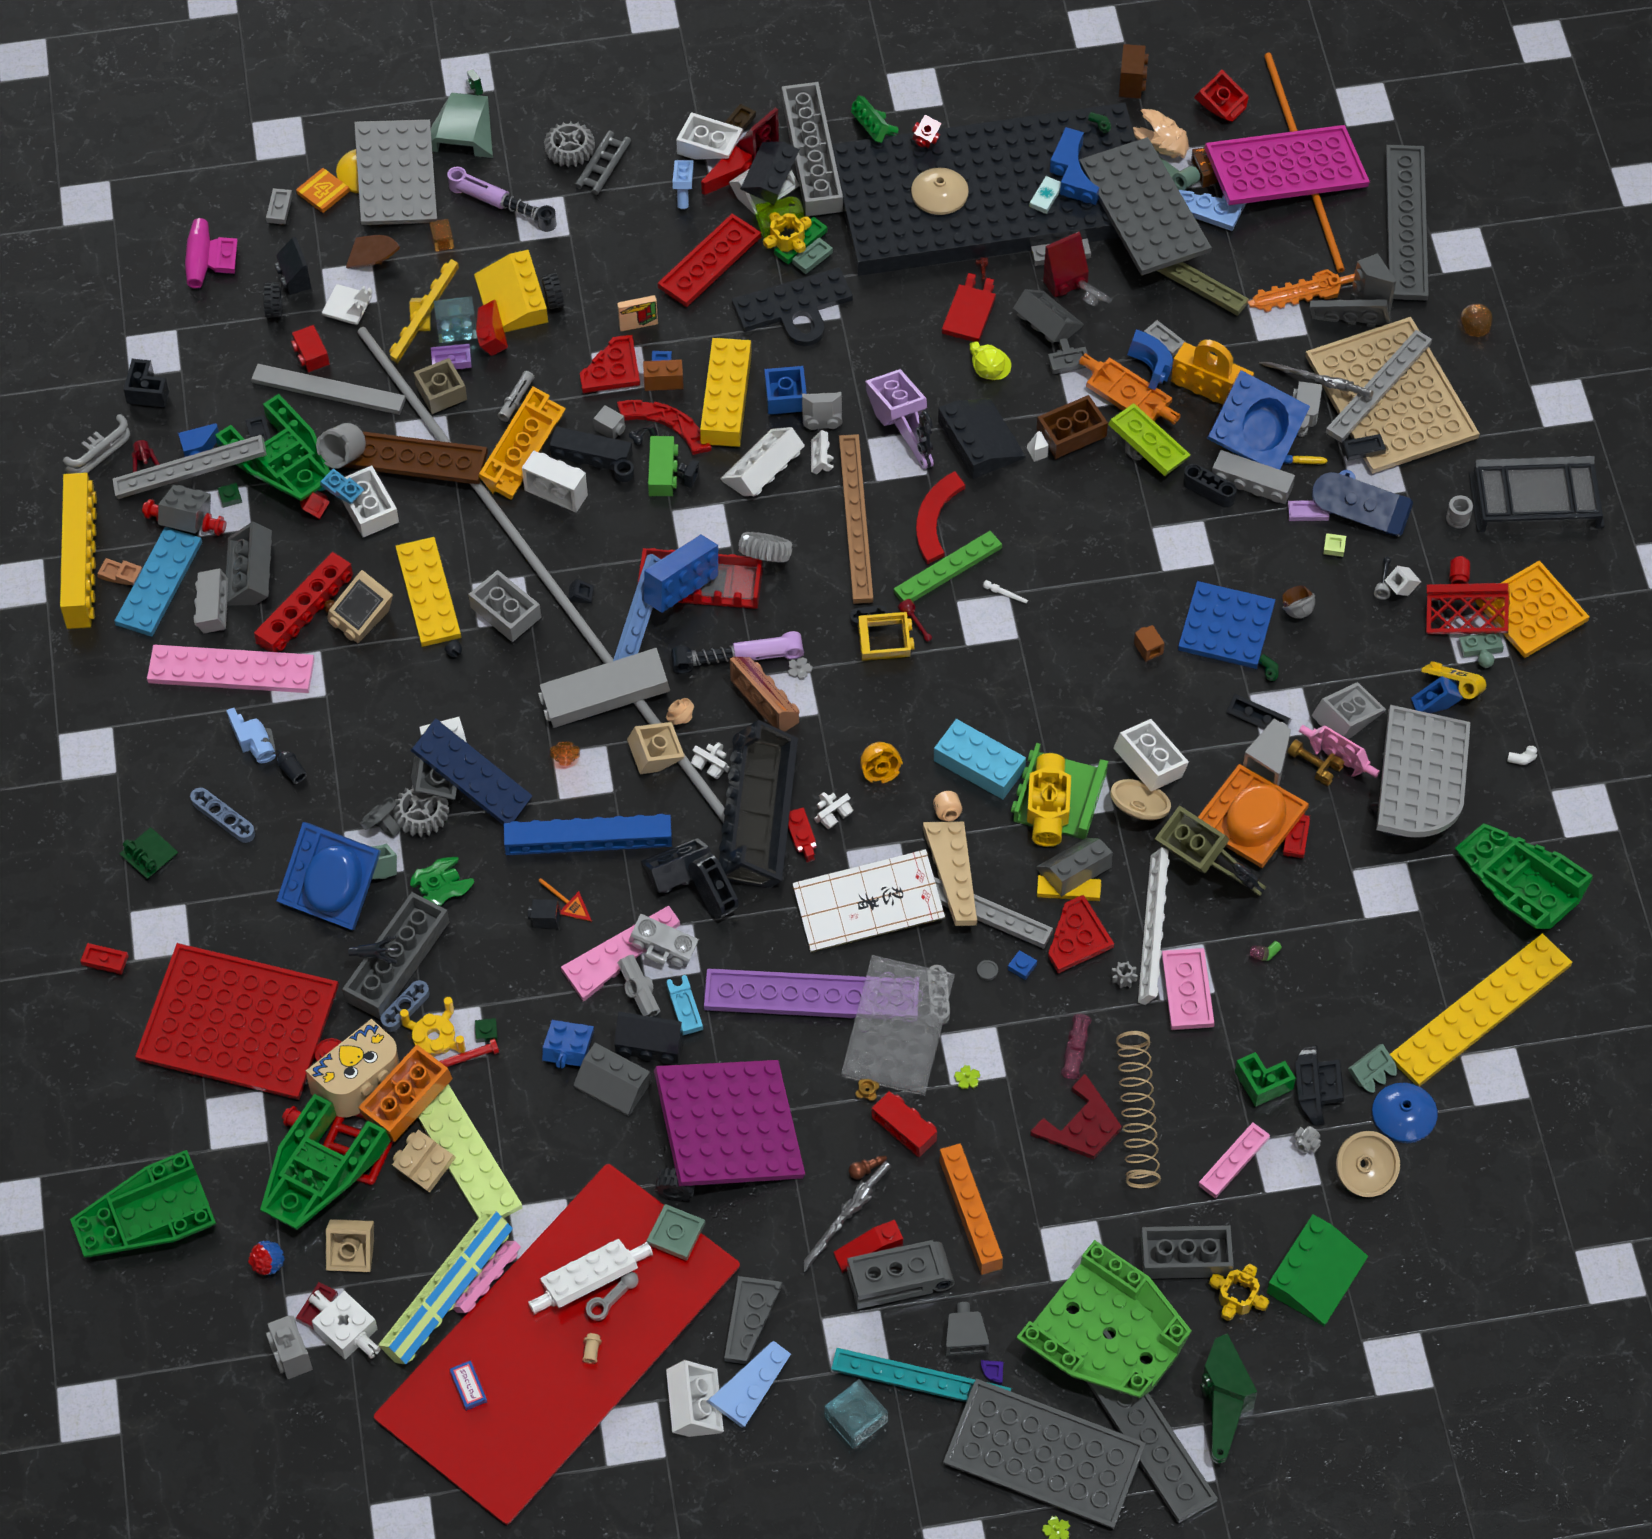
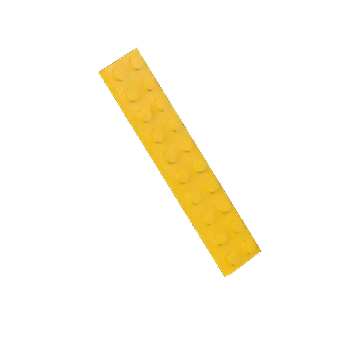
M1542 933L1390 1053V1056L1396 1066L1415 1085L1420 1087L1571 967L1572 961Z

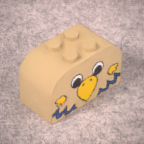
M372 1019L306 1070L311 1095L316 1094L332 1102L336 1116L351 1117L359 1114L360 1110L358 1107L399 1064L396 1043Z

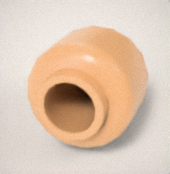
M943 791L936 795L933 800L934 809L940 820L954 821L962 813V806L955 792Z

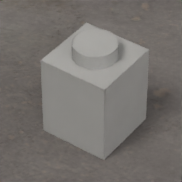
M604 406L593 418L594 430L608 438L615 439L625 430L624 416L607 406Z

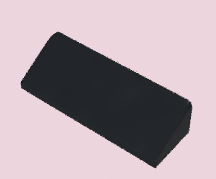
M1234 694L1226 711L1263 729L1273 719L1283 722L1287 726H1289L1292 720L1237 694Z

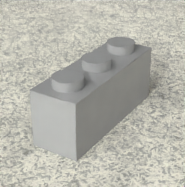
M220 568L200 572L195 583L197 598L194 601L196 607L194 623L203 634L226 629L228 578Z

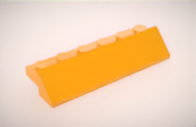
M533 386L479 473V477L492 494L496 491L511 500L523 482V465L533 450L539 453L542 451L566 408L549 400L550 395Z

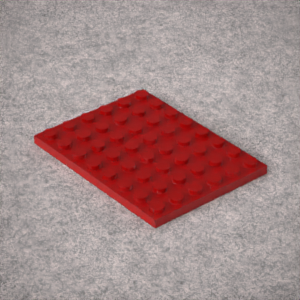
M177 943L135 1058L137 1061L300 1100L307 1079L306 1070L312 1065L315 1050L320 1042L339 983L338 981Z

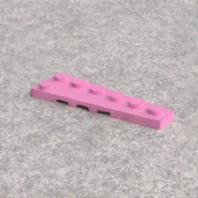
M669 906L649 916L675 929L680 926V920ZM635 925L561 966V971L582 1001L587 1000L602 988L605 982L619 974L621 969L617 962L628 955H634L637 958L642 953L647 952V949L635 948L629 942Z

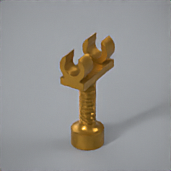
M1297 739L1293 741L1287 752L1293 757L1297 755L1302 758L1304 757V759L1319 767L1315 779L1326 786L1330 785L1334 777L1330 772L1326 771L1327 768L1331 766L1334 770L1340 771L1345 763L1343 759L1335 756L1333 753L1323 761L1307 752V750L1305 751L1303 743Z

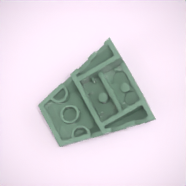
M451 93L431 127L432 152H438L440 143L473 146L475 156L493 158L488 96Z

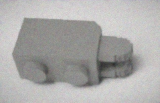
M1299 382L1298 389H1294L1293 397L1310 406L1297 433L1298 437L1307 435L1308 426L1313 427L1317 424L1322 391L1321 384Z

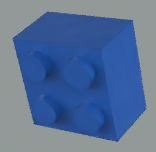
M803 366L764 369L768 414L802 412V394H807Z

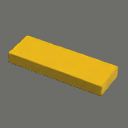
M1038 875L1037 897L1074 899L1084 894L1087 901H1100V879H1089L1061 897L1044 876Z

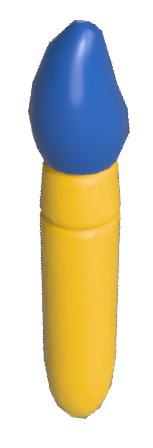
M1287 455L1283 463L1325 464L1328 460L1324 457Z

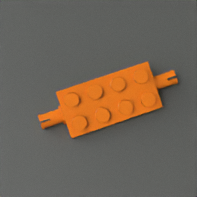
M1087 353L1081 357L1079 364L1091 370L1093 374L1087 381L1086 387L1121 410H1125L1134 403L1153 421L1162 416L1175 425L1180 419L1181 414L1168 407L1172 402V397L1158 388L1156 390L1148 388L1149 382L1109 357L1106 362H1098Z

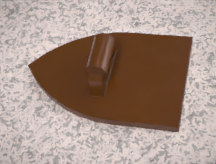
M385 235L356 237L346 268L382 264L384 260L396 253L400 246L394 239Z

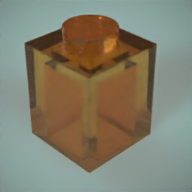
M448 219L429 222L435 252L454 248Z

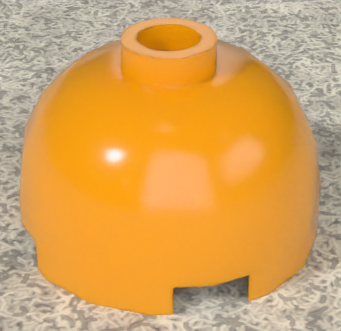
M876 742L869 745L863 751L860 760L865 778L872 783L879 780L882 783L893 780L900 773L899 768L903 764L897 749L885 742Z

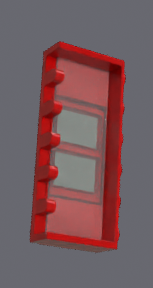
M643 548L638 582L647 555L653 554L663 559L675 550ZM718 554V576L686 598L680 600L679 603L758 609L763 571L762 560L749 556H737L735 554Z

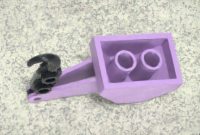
M901 369L865 381L866 391L876 417L884 426L895 423L922 469L932 467L934 462L931 456L933 446L930 441V435L932 434L931 428L933 425L930 414L925 410L927 408L926 397Z

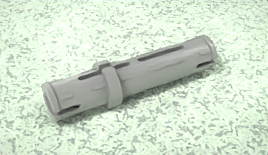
M524 371L510 396L505 398L504 405L497 415L500 420L508 422L514 410L518 409L520 400L535 378L531 372Z

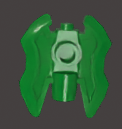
M448 857L437 859L433 865L427 868L417 869L411 878L410 885L414 888L420 885L419 892L425 894L423 898L437 905H442L447 899L453 896H462L474 884V879L460 880L456 869H451L458 863L459 858Z

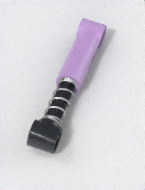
M453 167L447 173L449 189L454 193L463 192L500 209L509 208L510 211H517L519 215L524 214L525 218L530 217L532 221L538 224L539 229L544 232L553 231L557 226L556 212L552 206L533 207L528 205V202H521V199L516 200L514 196H509L508 191L466 174L465 169L462 167Z
M795 631L787 632L782 637L733 643L729 648L720 647L715 650L711 648L707 651L702 649L697 652L695 650L691 651L688 646H677L671 650L673 670L679 674L688 673L693 669V666L701 665V663L708 662L710 664V662L714 661L719 663L721 660L728 662L732 657H750L752 660L777 657L797 659L804 654L801 634Z

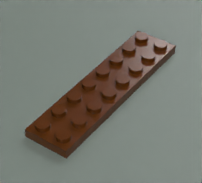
M363 432L366 441L364 452L355 460L342 466L361 470L373 466L377 472L479 484L481 480L479 473L485 465L488 449L482 446Z

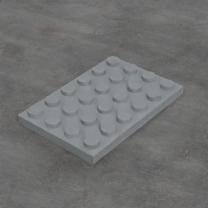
M430 120L355 122L361 225L437 223Z

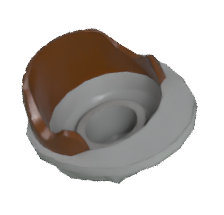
M1303 585L1290 588L1283 594L1282 608L1290 616L1304 618L1312 613L1315 607V594Z

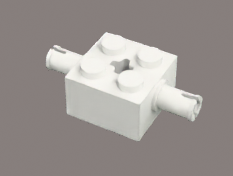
M319 1290L314 1292L316 1297L313 1294L310 1296L309 1302L321 1311L312 1320L314 1331L339 1355L347 1359L358 1347L370 1358L375 1357L373 1353L376 1355L379 1353L381 1348L369 1338L378 1330L376 1321L350 1295L343 1291L333 1302L325 1298Z

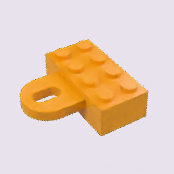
M1202 340L1197 347L1184 342L1173 360L1171 382L1177 386L1189 389L1195 394L1205 396L1213 402L1224 404L1240 370L1254 376V372L1233 364V357L1230 351L1216 341Z

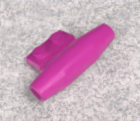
M197 218L193 221L187 239L185 270L187 285L192 288H200L202 286L207 268L215 270V272L235 274L237 239L218 237V239L210 241L208 222L202 218Z

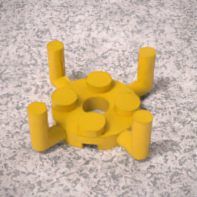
M451 997L444 999L445 1011L442 1016L426 1014L417 1023L410 1020L408 1010L402 1009L400 1011L402 1025L413 1030L412 1039L414 1045H419L433 1057L437 1054H445L450 1049L459 1053L466 1051L464 1037L459 1035L455 1039L454 1026L449 1021L454 1013ZM432 1032H437L440 1034L439 1037L434 1040L429 1039L428 1035Z

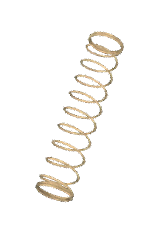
M1128 1031L1116 1038V1044L1121 1047L1117 1054L1123 1057H1131L1145 1052L1149 1056V1061L1146 1065L1136 1062L1123 1063L1118 1066V1069L1124 1072H1132L1146 1067L1150 1071V1077L1147 1080L1136 1077L1124 1078L1119 1081V1084L1124 1087H1134L1147 1082L1152 1088L1148 1095L1126 1093L1120 1099L1125 1102H1135L1148 1097L1153 1102L1150 1110L1128 1108L1123 1110L1121 1114L1125 1117H1138L1149 1112L1154 1117V1122L1150 1126L1131 1123L1123 1126L1122 1129L1125 1132H1140L1151 1128L1155 1132V1137L1151 1141L1146 1139H1129L1123 1145L1129 1148H1137L1151 1143L1156 1147V1153L1153 1156L1144 1154L1128 1155L1124 1160L1128 1163H1141L1153 1159L1157 1162V1168L1155 1171H1129L1126 1173V1183L1134 1188H1149L1157 1185L1161 1180V1176L1156 1173L1160 1164L1158 1160L1153 1158L1158 1153V1147L1153 1143L1157 1137V1132L1151 1127L1156 1122V1117L1150 1112L1155 1106L1154 1100L1149 1097L1154 1089L1153 1085L1148 1082L1152 1077V1070L1147 1066L1151 1062V1056L1146 1052L1150 1046V1037L1144 1032ZM1128 1035H1139L1147 1040L1139 1045H1123L1118 1042L1120 1038ZM1148 1044L1145 1050L1140 1049ZM1125 1049L1142 1051L1131 1055L1119 1054V1051ZM1127 1064L1143 1066L1132 1070L1120 1069L1121 1066ZM1129 1079L1144 1081L1134 1085L1121 1084L1122 1081ZM1136 1094L1145 1096L1136 1100L1122 1099L1126 1095ZM1128 1110L1146 1111L1138 1115L1123 1114V1112ZM1131 1125L1146 1126V1128L1140 1130L1124 1129ZM1129 1141L1148 1142L1143 1145L1137 1146L1126 1145V1143ZM1133 1156L1149 1157L1141 1161L1127 1160V1158ZM1147 1174V1175H1144V1176L1133 1177V1176H1136V1175ZM1150 1175L1158 1177L1157 1181L1148 1184H1134L1128 1181L1130 1178L1139 1179Z

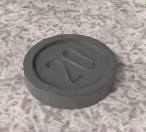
M984 960L978 964L977 974L982 980H993L998 974V966L991 960Z

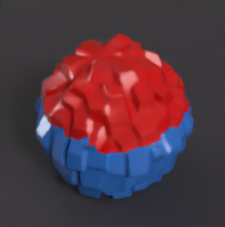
M261 1241L251 1250L248 1263L253 1271H256L258 1274L271 1275L283 1266L285 1258L282 1255V1249H280L277 1243Z

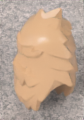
M1142 109L1143 117L1150 122L1154 131L1143 127H1133L1134 136L1138 140L1148 137L1155 150L1162 155L1171 156V158L1179 156L1185 158L1187 150H1189L1186 131L1179 128L1174 120L1166 117L1161 112Z

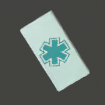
M1046 176L1030 201L1029 207L1047 214L1060 193L1061 182Z

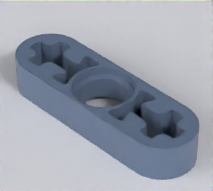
M420 980L413 982L381 1015V1024L384 1030L393 1032L402 1025L401 1009L399 1008L401 1003L409 1002L411 1004V1007L408 1009L410 1017L428 999L429 988L426 982ZM416 989H417V990L423 989V993H420V992H419V993L416 994V991H415V990H416ZM394 1018V1020H395L394 1023H392V1022L387 1023V1019L392 1020V1019Z

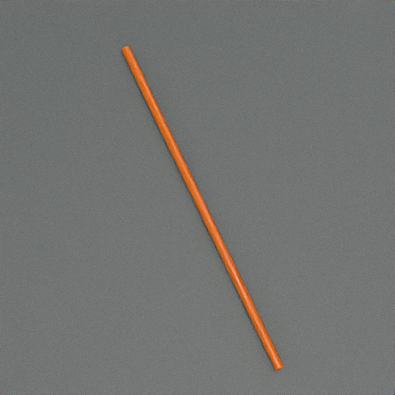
M1266 53L1264 57L1289 131H1297L1271 53ZM1319 193L1311 194L1337 272H1344L1345 268Z

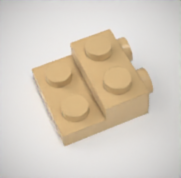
M418 1130L416 1133L413 1132L408 1136L406 1140L407 1145L403 1151L399 1150L396 1152L392 1165L425 1190L431 1192L456 1157Z

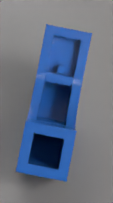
M1136 329L1127 355L1142 360L1149 365L1153 375L1148 388L1156 390L1158 383L1167 382L1173 366V358L1169 349L1160 340Z

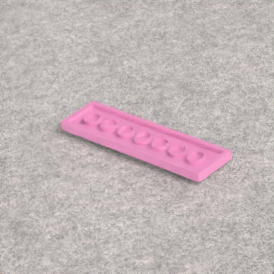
M153 645L147 681L153 684L309 693L315 658L314 655Z

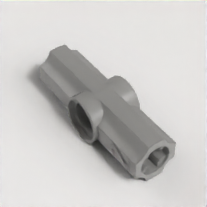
M628 955L620 959L617 963L626 980V994L629 997H634L643 1016L653 1017L658 1015L661 1011L652 994V980L643 975L634 955Z

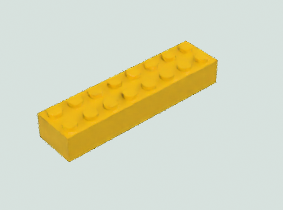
M88 473L63 474L60 608L67 629L91 627V619H95L94 607H92V602H95V593L92 590V586H95V575L92 574V569L96 568L95 557H93V553L96 552V543L93 541V536H96V525L93 524V520L97 519L96 508H94V503H97V495L94 492L93 480H89Z

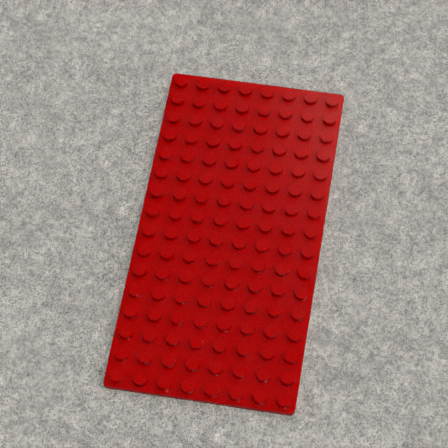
M606 1164L480 1299L475 1307L467 1313L374 1414V1419L502 1523L508 1525L739 1269L740 1263L700 1233L687 1261L650 1246L653 1255L636 1262L638 1268L633 1270L639 1279L637 1286L628 1289L611 1306L608 1315L602 1320H592L586 1312V1305L592 1298H604L621 1281V1277L560 1308L557 1305L554 1307L551 1305L534 1314L528 1301H532L545 1294L546 1289L542 1285L541 1277L617 1239L622 1242L627 1250H632L647 1242L664 1207V1204L611 1164ZM597 1305L592 1309L594 1315H600L604 1311V1307L601 1305ZM589 1333L598 1334L602 1341L598 1347L597 1363L594 1364L583 1361L586 1344L584 1338ZM471 1361L487 1402L466 1410L450 1369Z

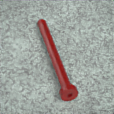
M492 1039L490 1044L440 1060L439 1062L449 1067L490 1052L497 1054L499 1049L496 1040Z

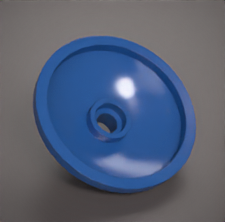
M1395 1083L1385 1087L1378 1093L1372 1106V1117L1378 1130L1387 1138L1401 1143H1413L1424 1139L1432 1132L1437 1121V1107L1433 1098L1423 1088L1410 1083ZM1408 1104L1410 1107L1405 1108L1403 1105Z

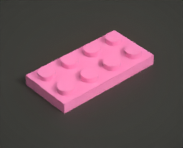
M1204 948L1162 951L1161 956L1171 1030L1214 1027Z

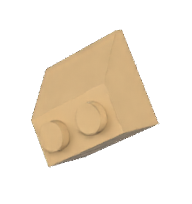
M672 722L635 726L627 739L640 774L659 772L685 757Z
M329 1221L326 1228V1270L371 1271L374 1221Z

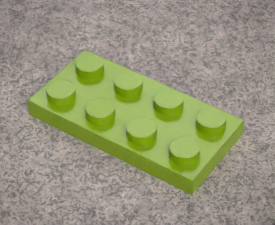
M1134 403L1113 417L1108 423L1112 429L1164 476L1188 460L1191 455Z

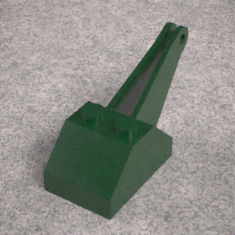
M1228 1333L1215 1338L1205 1364L1202 1384H1200L1202 1393L1205 1397L1208 1396L1212 1403L1211 1457L1218 1464L1224 1463L1227 1460L1240 1415L1254 1409L1257 1390Z

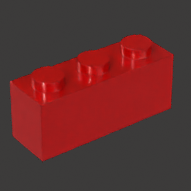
M889 1091L872 1107V1118L918 1157L923 1155L937 1141L936 1127L931 1122H926L922 1119L916 1109H910L899 1095H894Z

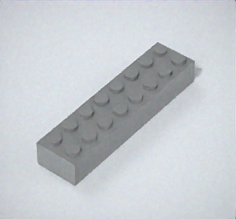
M819 82L782 86V104L790 143L792 146L800 149L795 161V167L805 215L813 216L843 212V195Z

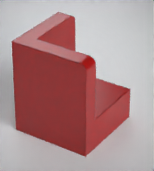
M319 491L312 492L311 495L300 501L303 510L319 519L329 504L328 497Z

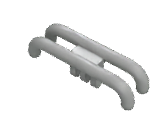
M119 414L116 416V420L120 425L106 438L95 432L93 434L95 439L91 436L87 438L89 444L85 441L81 443V446L87 451L81 458L72 460L69 457H64L63 462L67 465L66 472L68 474L90 472L127 442L130 430L127 427V420L123 415Z

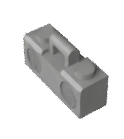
M640 914L629 942L635 948L647 949L645 958L664 965L666 960L669 959L676 966L682 967L683 965L687 967L699 939ZM652 950L658 951V952L664 954V956H662V955H660V954H657V953L653 952Z

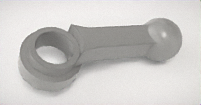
M631 1271L623 1275L621 1281L604 1298L595 1297L589 1300L586 1305L588 1316L595 1321L604 1319L608 1315L611 1306L628 1289L637 1286L639 1281L637 1274ZM597 1305L604 1307V1311L600 1315L592 1313V1309Z

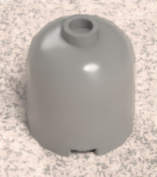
M343 423L323 432L316 442L318 455L321 454L322 458L326 461L324 463L331 468H340L355 460L364 452L366 446L363 432L351 423Z

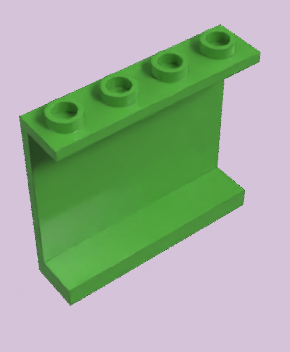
M1036 743L1034 750H1030L1028 757L1030 765L1024 768L1022 779L1025 780L1023 784H1019L1017 790L1019 798L1018 801L1013 802L1011 813H1014V822L1033 826L1027 822L1030 773L1036 771L1037 757L1044 754L1040 753L1039 743ZM1065 759V773L1071 775L1069 823L1062 826V834L1079 839L1087 837L1107 774L1108 761L1100 759L1098 767Z

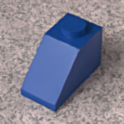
M217 423L178 433L184 457L208 451L216 444L215 434L219 433Z
M1441 676L1411 699L1417 711L1433 713L1450 708L1463 699L1459 692L1456 681Z

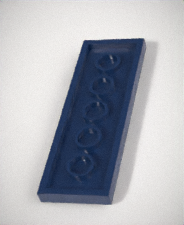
M436 718L410 750L502 825L514 821L532 797L529 792Z

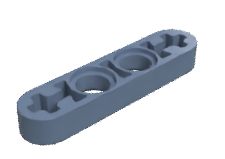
M196 788L191 792L192 805L243 843L254 839L255 831L253 825L208 790ZM199 796L201 798L204 796L205 802L202 799L197 800L196 797ZM213 806H219L221 808V810L217 813L210 812V809ZM228 817H234L236 819V821L233 824L229 825L225 823V820ZM241 829L244 830V831H248V830H249V833H248V834H247V833H243V834H242Z

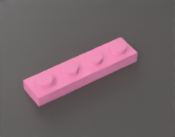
M1252 1123L1199 1181L1198 1186L1216 1199L1269 1140L1270 1135L1255 1123Z
M506 1241L482 1269V1272L469 1284L468 1290L460 1295L453 1306V1310L456 1313L471 1311L475 1307V1301L479 1296L484 1295L489 1290L490 1283L502 1275L504 1272L503 1268L517 1257V1251L521 1248L516 1241Z

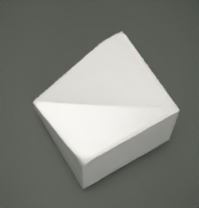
M1040 431L1035 434L1027 445V449L1034 462L1048 456V444Z

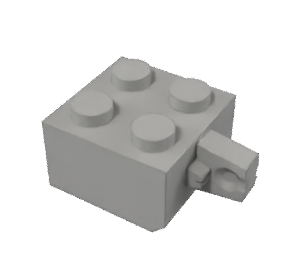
M289 1315L268 1323L270 1332H267L266 1335L280 1373L285 1372L287 1379L313 1370L294 1316Z

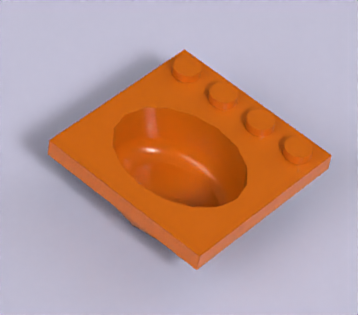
M1239 764L1198 818L1230 839L1225 847L1263 868L1309 808V803Z

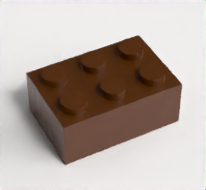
M1087 395L1038 416L1036 431L1042 432L1048 444V449L1056 459L1107 437L1108 422L1091 397Z

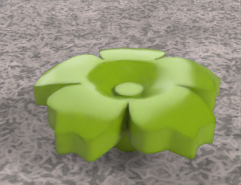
M964 1065L960 1072L956 1071L954 1074L956 1082H959L958 1087L961 1089H968L969 1086L973 1089L977 1087L978 1078L981 1076L980 1071L976 1069L971 1070L970 1065Z
M1052 1516L1048 1521V1525H1043L1042 1531L1046 1537L1049 1536V1539H1069V1531L1067 1530L1070 1528L1068 1521L1062 1519L1059 1522L1057 1516Z

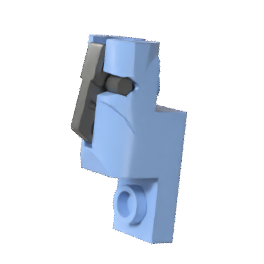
M235 708L228 709L229 722L242 752L250 750L258 763L272 761L276 756L272 730L264 728L258 719L244 722L242 715H237Z

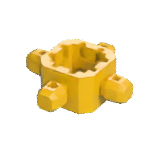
M777 212L771 213L769 215L771 222L770 235L764 238V246L766 248L777 246L784 252H789L792 249L798 253L804 252L806 250L804 243L805 230L812 225L811 219L809 217L798 219L791 213H786L782 216ZM785 227L791 230L794 229L791 237L780 236V232L784 231Z
M1248 1264L1243 1271L1238 1269L1230 1271L1226 1279H1223L1224 1276L1219 1274L1212 1275L1209 1284L1217 1290L1220 1289L1218 1299L1221 1306H1223L1222 1318L1230 1321L1236 1313L1240 1315L1247 1314L1253 1305L1261 1311L1267 1309L1269 1300L1263 1295L1258 1296L1260 1285L1258 1279L1255 1278L1257 1273L1255 1266ZM1239 1282L1245 1288L1250 1287L1251 1294L1246 1301L1242 1300L1240 1303L1238 1299L1232 1296L1231 1298L1228 1297L1227 1291L1233 1283L1237 1284Z

